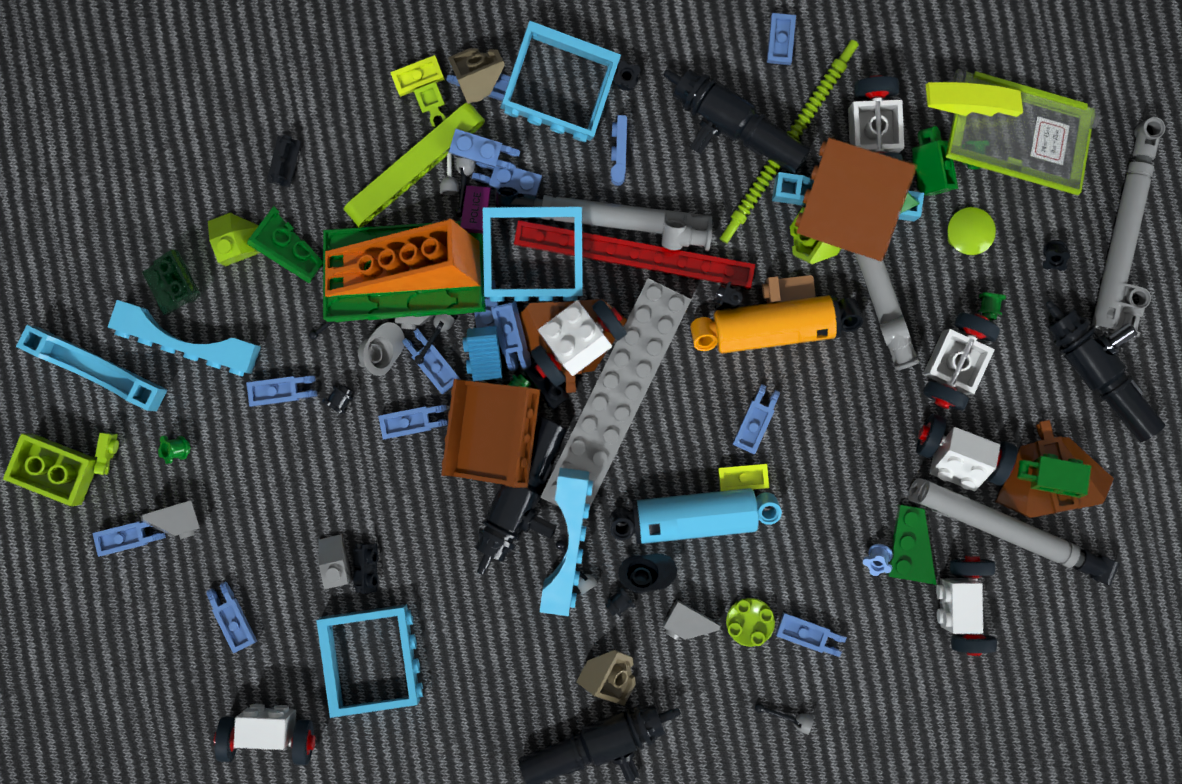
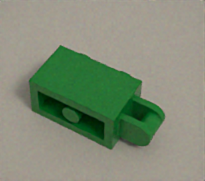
M937 126L920 130L918 132L919 146L912 148V162L917 164L916 183L918 190L924 193V196H933L958 189L953 159L946 158L949 141L941 140L940 130Z
M1043 454V456L1035 459L1034 462L1027 460L1019 461L1017 478L1031 481L1030 489L1077 498L1088 495L1091 465L1083 464L1082 460L1068 459V461L1058 459L1059 456L1054 454ZM1029 468H1033L1032 475L1028 474Z

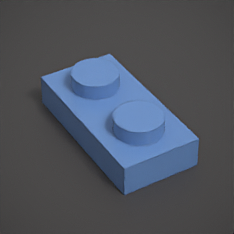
M772 13L767 63L791 65L796 15Z

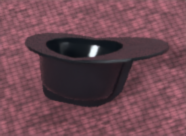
M664 554L632 556L621 563L618 576L625 588L635 593L644 594L650 591L661 590L671 585L677 576V567L675 562Z

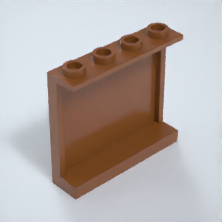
M828 138L827 142L823 141L819 155L822 156L820 165H815L811 175V179L814 180L812 189H807L803 199V203L806 204L804 212L799 213L795 226L798 227L797 234L882 262L909 191L917 164L889 157L836 140L835 138Z
M454 379L451 389L452 397L448 413V427L445 436L441 476H454L503 484L509 487L528 488L540 389Z

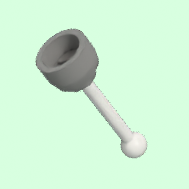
M448 153L447 177L440 183V194L458 195L459 184L452 177V154Z

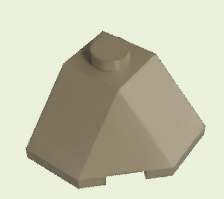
M469 48L448 57L467 104L481 101L484 97L490 95L505 66L499 51L490 49L488 53H480L476 48Z
M613 650L590 659L582 669L576 683L596 697L625 706L636 685L635 676L631 672L633 657Z

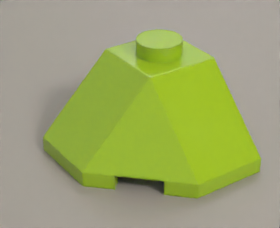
M802 207V209L800 210L801 213L804 212L805 207ZM798 215L790 226V234L793 236L794 241L792 252L795 257L814 264L838 255L842 248L797 234L798 227L795 226Z
M232 213L208 221L209 241L217 262L228 266L259 254V251L247 244L248 239L259 225Z

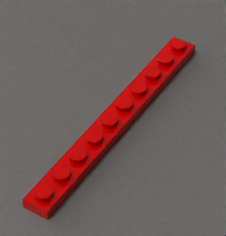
M518 220L514 245L575 256V231ZM582 232V258L721 284L731 282L730 285L748 289L752 286L755 264L682 250H670L660 246Z

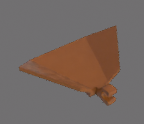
M600 299L578 300L594 323H597V314L592 309V305ZM604 300V302L611 310L613 307ZM575 301L529 303L519 316L529 352L541 345L548 353L554 356L555 353L538 329ZM619 313L622 317L620 323L624 327L627 319ZM605 330L602 331L603 335L612 345L615 340L613 335ZM606 352L576 374L595 371ZM558 361L561 371L566 377V393L576 392L575 375L572 376L563 364Z
M1050 420L1035 425L1041 440L1019 448L1015 467L1002 485L995 500L996 503L1028 518L1103 504L1114 478L1069 437L1054 438ZM1043 454H1054L1059 456L1058 459L1068 461V459L1082 460L1083 464L1091 465L1088 495L1077 498L1030 489L1031 481L1017 478L1019 461L1027 460L1034 462L1035 459L1043 456ZM1029 468L1028 474L1032 475L1033 468Z

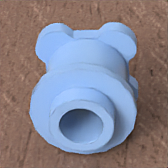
M883 544L872 545L868 551L869 557H864L863 564L869 568L870 574L873 576H878L884 572L890 573L892 565L888 564V562L893 557L892 550Z

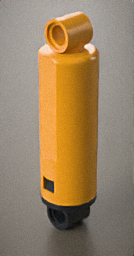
M835 295L716 310L713 314V320L708 317L697 318L691 323L690 328L694 347L697 350L709 351L717 345L719 353L724 354L840 338L841 330L851 332L859 329L863 324V318L858 302L854 298H843L837 301Z

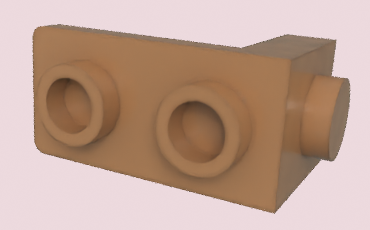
M812 275L778 279V276L768 277L765 280V284H762L763 298H767V303L816 297Z

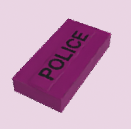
M466 186L461 227L468 233L483 234V208H489L490 187Z

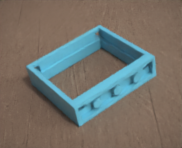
M529 21L500 108L504 109V113L509 116L518 117L520 115L528 118L527 121L531 124L541 126L542 123L551 126L550 130L556 133L563 134L567 132L573 134V138L578 141H591L595 135L621 54ZM531 38L607 66L587 129L510 101Z
M582 207L483 208L484 297H490V301H505V297H514V301H529V297L539 296V301H553V296H563V301H577L578 296H583ZM574 217L575 288L492 289L491 218Z
M407 604L324 616L316 620L330 718L418 705L420 697H423V685L418 683L417 673H420L419 659L414 657L413 649L417 648L415 634L411 635L410 625H413V616L411 615V610H408ZM398 616L409 697L343 706L332 625Z

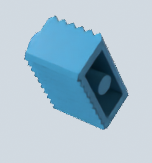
M488 326L467 329V337L463 338L464 352H469L470 358L466 360L467 374H472L473 381L502 378L497 327Z

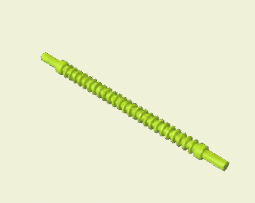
M850 40L839 59L833 61L831 64L832 69H828L829 74H825V80L820 81L821 86L818 85L816 87L818 91L813 92L814 97L809 98L810 103L807 102L805 104L806 108H802V114H798L799 119L794 120L795 125H791V131H787L799 140L798 136L803 135L802 130L807 129L806 124L811 123L810 118L815 117L813 113L818 112L817 107H821V101L826 100L825 95L828 96L830 94L828 90L833 89L832 84L837 83L836 78L839 79L841 77L840 73H844L846 70L847 62L859 45L855 40ZM768 160L769 165L764 166L765 171L760 172L761 177L758 176L756 178L757 182H753L754 187L749 188L750 193L745 194L746 199L741 200L743 204L738 205L739 210H735L731 215V222L719 238L727 244L739 225L744 224L747 219L746 215L751 213L749 210L754 209L753 204L758 203L757 198H761V192L766 191L764 187L769 186L768 181H772V175L777 174L776 169L781 168L772 160Z

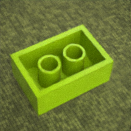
M21 434L3 480L69 506L82 505L95 474L94 467L97 459L36 434Z

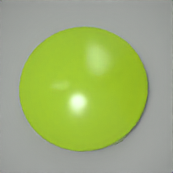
M975 207L961 209L949 221L947 240L951 246L963 254L977 255L983 253L992 245L995 239L996 228L994 221L982 209Z
M745 598L732 605L727 614L726 626L728 633L737 643L748 647L761 646L771 637L775 627V618L772 610L765 602L756 598Z

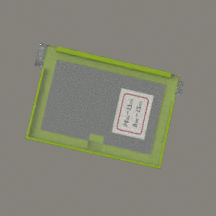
M957 69L952 82L985 84L1021 91L1023 113L1017 117L999 112L993 116L971 112L967 116L954 113L946 158L1079 195L1082 191L1092 128L1097 127L1100 121V114L1094 113L1095 109L1088 107V104L980 72L975 71L973 74L966 72V70Z

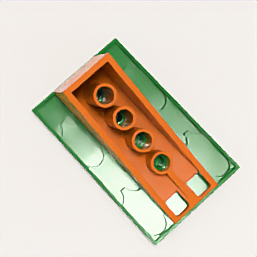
M449 219L438 223L323 230V319L327 322L365 319L378 320L408 316L422 317L442 314L456 315L486 311L483 235L468 233L461 227V221Z

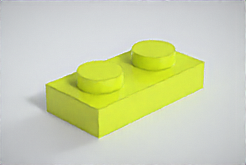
M435 55L390 72L400 97L435 81L438 83L445 80Z
M767 464L718 468L720 491L769 488Z

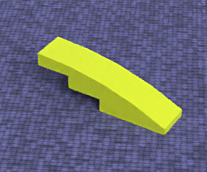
M928 82L925 84L927 105L931 108L967 116L971 112L993 116L999 112L1017 117L1023 113L1021 91L976 83Z

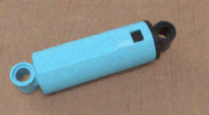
M746 488L632 501L633 512L626 508L615 509L610 514L609 522L611 533L616 539L627 540L635 534L636 544L756 532L758 530V520L764 524H774L781 518L782 511L774 494L764 492L755 497L753 489ZM773 506L770 510L763 511L765 507ZM619 522H627L625 526L617 525Z

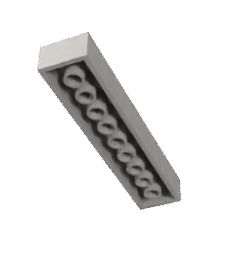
M649 278L647 279L625 323L624 328L627 331V335L616 342L540 498L559 507L555 496L560 467L588 471V480L593 481L591 496L586 495L585 503L591 506L692 299Z

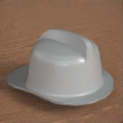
M390 322L383 323L376 328L372 335L359 346L358 365L366 368L368 372L376 376L386 374L404 348L402 340L405 338L401 328L397 324Z

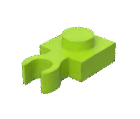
M436 81L413 90L422 113L430 112V122L433 127H436L434 123L436 116H441L443 121L446 119L445 115L438 108L445 105Z
M99 433L95 457H97L94 467L95 474L108 475L110 458H113L119 447L118 434Z

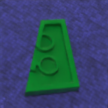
M273 206L248 239L247 244L310 284L322 267L323 261L305 241H302L295 234L294 228L289 222L286 223L281 218L279 211Z
M898 505L891 547L893 557L889 561V564L892 565V571L887 573V576L937 585L925 509Z

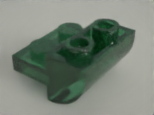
M169 250L154 260V265L142 272L163 315L174 312L186 303L194 302L201 295L178 250Z

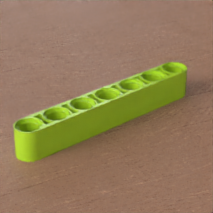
M466 102L344 206L343 210L359 228L364 227L447 157L455 129L473 134L484 124V118L471 103L467 104Z

